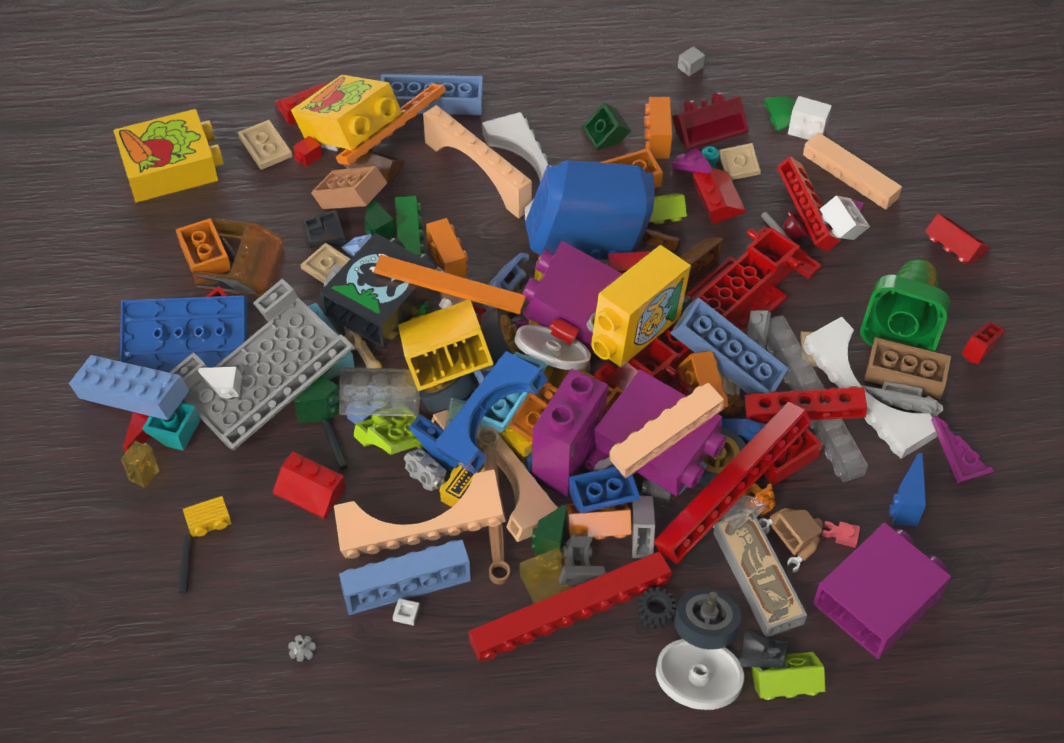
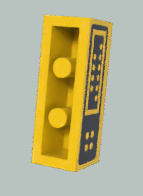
M484 464L477 473L484 472ZM461 466L455 467L451 472L449 480L440 487L441 502L453 507L464 496L474 474Z

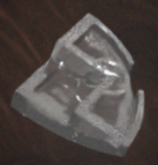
M742 496L721 519L736 531L749 518L754 520L767 505L755 497Z

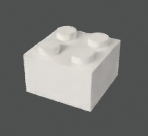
M798 96L792 110L788 134L810 140L818 132L824 135L832 105Z
M835 196L820 209L823 213V219L832 226V232L837 238L854 240L870 227L851 198Z

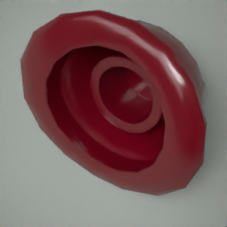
M788 211L789 216L783 223L784 232L792 239H799L802 236L810 237L801 216L793 211Z

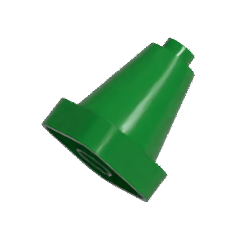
M912 260L907 262L896 275L883 276L876 282L860 330L863 340L872 347L874 339L879 338L932 352L936 351L948 317L951 302L949 296L939 289L938 273L935 267L924 260Z

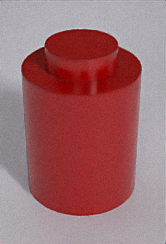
M560 317L557 320L553 319L548 328L551 330L550 335L569 345L572 344L579 331L578 327Z

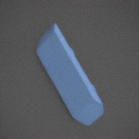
M519 253L502 267L488 285L513 292L519 282L526 277L525 271L519 266L529 260V254ZM512 271L515 277L507 284L503 279Z

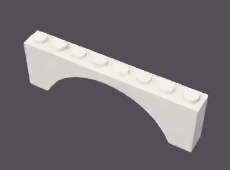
M521 112L483 122L482 135L487 145L503 148L523 157L535 169L541 182L548 165L545 153L542 154L539 142H536L534 132L529 129L528 121L526 118H523ZM533 200L529 205L525 207V221L527 219Z
M843 317L806 336L803 348L808 355L813 356L817 366L823 369L828 375L829 380L835 383L839 389L852 386L862 387L852 373L847 354L848 343L854 330ZM865 391L867 403L866 422L872 425L879 437L886 441L892 452L897 454L900 459L938 436L931 421L933 417L929 413L919 414L896 410L879 402Z

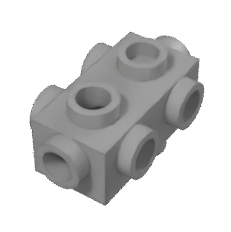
M418 448L405 455V469L408 470L412 478L418 479L423 484L424 489L433 491L439 489L445 482L446 470L433 459L428 451L426 453L421 448Z

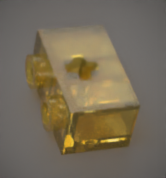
M135 441L121 458L128 479L144 488L147 487L159 472L153 449L146 443L141 444Z

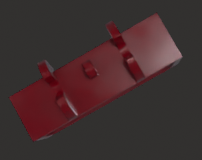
M721 92L713 93L711 95L712 104L707 105L706 100L702 99V107L698 108L693 100L684 102L685 112L671 116L675 131L685 148L690 150L749 132L741 97L724 99Z

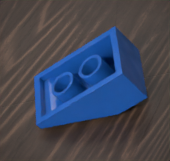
M918 453L897 494L893 496V504H890L889 516L893 519V525L918 526L926 506L922 453Z

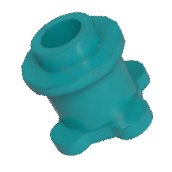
M705 147L702 150V155L708 161L711 168L715 169L716 163L719 162V151L715 147Z

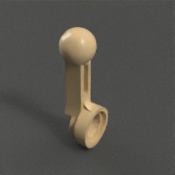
M354 331L347 332L345 338L354 346L352 350L358 351L366 364L367 371L372 375L378 374L382 368L381 363L374 358L366 342L362 341L361 335Z

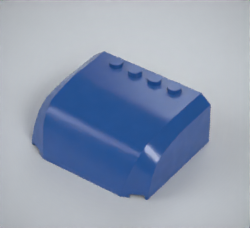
M566 160L558 166L550 167L547 165L525 221L531 250L540 256L545 249L554 253L561 241L594 259H608V254L636 252L653 212V173L643 171V168L638 165Z

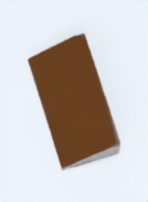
M646 229L643 235V243L657 247L662 245L666 249L675 252L678 251L681 243L679 238Z

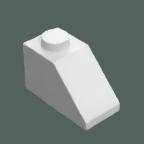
M237 367L199 368L198 372L220 397L226 399L239 397L242 375Z

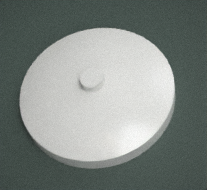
M525 325L517 330L514 339L520 350L531 358L545 362L549 366L571 370V368L574 370L584 369L589 363L591 354L587 347L577 339H574L572 344L569 345L550 335L551 330L548 329L549 327L539 325Z
M680 639L667 645L658 657L656 676L660 686L672 699L685 706L702 710L718 709L732 703L741 692L744 681L743 669L740 667V662L734 654L725 647L716 650L701 649L689 644L684 639Z

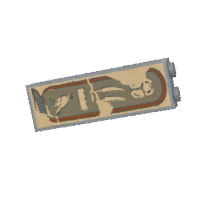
M741 512L735 517L719 520L715 524L713 533L765 638L804 625L807 614L754 512Z

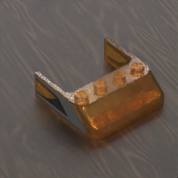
M212 218L218 235L242 238L229 274L193 271L192 275L195 286L212 290L219 286L223 291L258 296L266 293L271 287L283 250L282 238L260 224Z

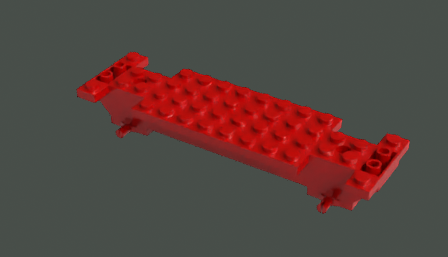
M764 226L758 232L750 228L747 235L754 242L748 246L747 252L738 260L729 256L685 294L684 297H691L693 301L700 298L747 335L751 311H769L772 314L786 301L787 295L775 288L794 270L810 279L821 269V264L809 257L806 251L772 227L768 229ZM677 320L622 367L618 366L616 369L607 362L595 372L594 378L608 384L613 389L618 387L625 390L638 371L642 370L667 384L678 376L676 367L695 352L671 334V331L678 322Z

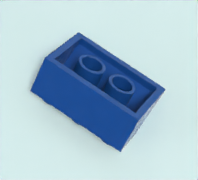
M616 466L569 477V492L574 507L580 513L640 500L632 474L625 478Z

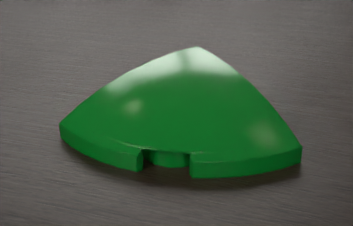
M779 96L764 100V105L771 114L770 121L777 131L783 130L790 125L792 110L796 103L792 97Z

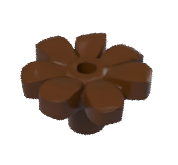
M728 394V407L721 412L724 415L728 414L729 418H735V413L739 415L742 412L739 407H744L745 403L743 400H740V395Z

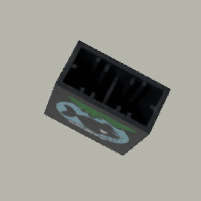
M374 233L320 291L325 316L385 349L400 332L398 325L409 321L436 290L374 273V268L380 255L434 270L437 269V266L428 255H416L408 251L398 239H386Z

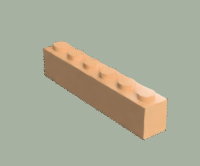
M818 132L805 143L803 153L805 157L877 205L887 209L899 198L902 186Z
M706 383L704 386H698L687 398H681L674 407L664 410L657 419L648 421L640 431L631 433L627 440L614 445L610 451V461L627 478L723 410L724 399L709 383Z

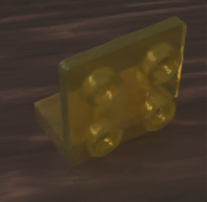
M558 548L520 563V576L534 604L573 588L572 585H560L559 576L563 567L561 565L562 554Z

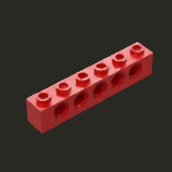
M789 157L777 169L814 244L828 252L841 240L833 234L832 226L823 219V213L820 210L823 205L803 165Z
M852 386L840 389H811L809 391L792 390L790 392L751 393L750 395H745L746 419L762 424H767L784 407L782 405H786L788 402L805 409L811 421L865 418L867 413L864 387Z

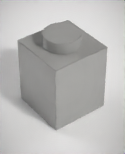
M693 46L679 55L678 68L688 76H691L704 67L705 55Z

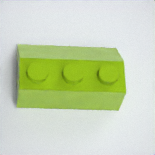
M675 193L655 196L653 212L649 222L654 221V224H661L666 219H671L673 222L682 220L681 217H686L684 195Z
M814 652L787 654L784 668L751 667L755 690L760 698L770 700L776 696L795 697L797 694L817 695L818 692H825L824 666Z

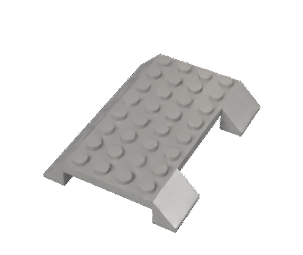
M283 279L253 303L268 323L215 366L237 367L242 375L239 397L229 399L220 397L198 372L199 368L208 367L194 352L169 372L180 375L189 389L183 401L186 404L196 406L200 419L233 451L354 348L343 335L338 336L298 298L294 289Z

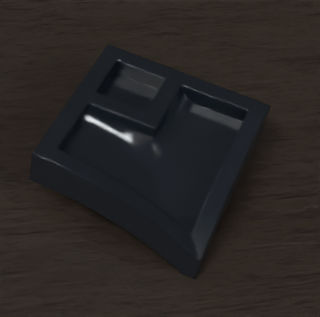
M336 210L302 219L310 248L322 246L324 243L328 245L347 244Z
M745 630L740 667L784 668L789 650L788 641L765 638Z

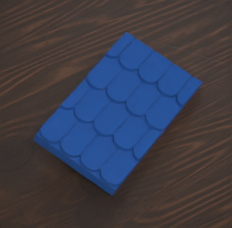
M219 296L121 300L120 362L169 373L194 352L208 368H214L248 340V297Z

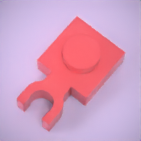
M825 521L824 528H828L830 531L823 530V537H836L835 543L856 547L860 526L840 522L839 526H835L833 523Z

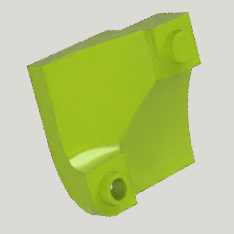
M405 403L372 413V419L355 424L354 437L365 447L374 444L384 449L390 455L413 447L426 450L409 429L418 414Z

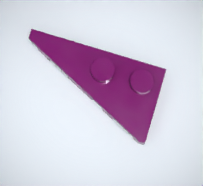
M698 148L677 156L676 160L671 162L673 169L702 173L712 172L710 164Z
M938 416L931 419L957 483L994 472L990 466L987 467L979 459L980 456L975 451H972L970 446L959 435L955 436L947 428L949 425Z

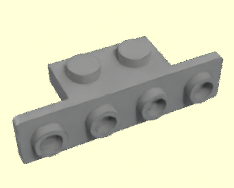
M884 381L882 389L861 385L873 398L887 406L933 415L937 414L938 401L923 398V388Z

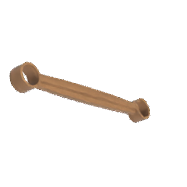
M484 428L478 436V444L484 450V455L487 458L484 462V471L494 469L499 484L495 454L499 436L495 429ZM486 434H490L495 437V442L485 444L481 438ZM503 523L495 527L488 526L493 561L489 568V578L495 584H504L508 581L510 575V567L504 562ZM495 567H503L507 571V575L504 578H496L493 576L492 570Z

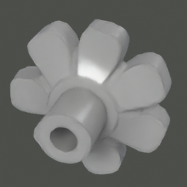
M301 635L296 636V642H290L288 645L291 650L289 651L290 657L292 659L297 657L299 662L304 661V657L310 660L313 657L312 651L316 649L315 643H311L312 639L309 636H306L304 639H302Z

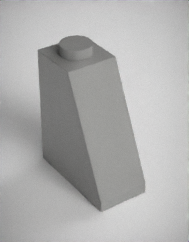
M640 496V500L632 501V558H645L652 555L654 548L655 518L653 496Z

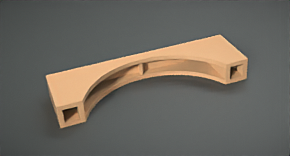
M437 105L423 113L425 143L436 152L445 146H450L461 150L471 157L490 177L499 191L506 209L518 219L525 214V207L532 201V181Z
M464 404L433 414L431 422L445 430ZM479 424L477 431V445L479 450L484 452V450L478 444L479 433L482 429H484L481 426V424ZM486 434L482 436L481 440L485 444H492L495 442V437ZM498 434V445L495 448L497 465L507 476L515 496V510L512 512L506 528L516 541L519 542L531 537L533 528L538 526V520L558 507L539 486L524 464L516 457L513 450L504 442L501 435Z
M494 469L475 473L464 496L451 509L434 519L418 524L397 525L379 521L366 514L354 501L334 505L340 551L345 558L350 559L357 558L365 553L375 554L387 548L397 549L405 544L415 545L423 540H437L441 536H455L463 531H477L481 527H495L506 522L498 479Z

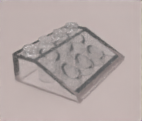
M340 367L339 415H419L420 392L416 387L410 369Z

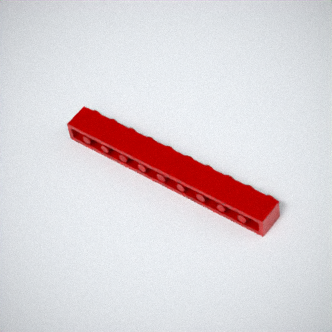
M788 402L653 541L663 556L676 564L681 561L808 428L811 420L806 410Z
M659 551L469 631V641L480 662L491 660L497 654L514 650L518 645L523 643L529 644L537 637L550 635L558 628L569 627L577 620L588 619L596 612L607 611L617 603H625L636 595H643V592L645 590L648 592L649 588L663 587L670 581L671 570Z

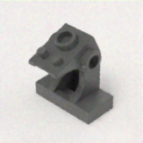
M572 534V537L561 546L560 553L561 557L564 558L565 566L559 576L560 585H580L605 574L604 566H591L589 558L592 556L590 543L593 537H588L587 534H582V536ZM573 561L580 562L581 566H575Z

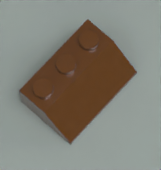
M369 149V152L356 159L354 164L346 165L340 163V165L346 166V169L376 166L387 182L394 181L404 166L405 161Z
M721 237L704 239L700 243H696L689 252L681 255L680 258L691 265L686 289L719 263L723 242Z

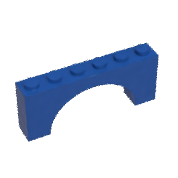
M506 351L469 400L462 406L455 418L449 423L448 427L438 437L433 446L444 457L473 474L477 473L487 460L477 445L478 427L486 412L496 402L508 395L519 392L537 395L548 380L540 368Z

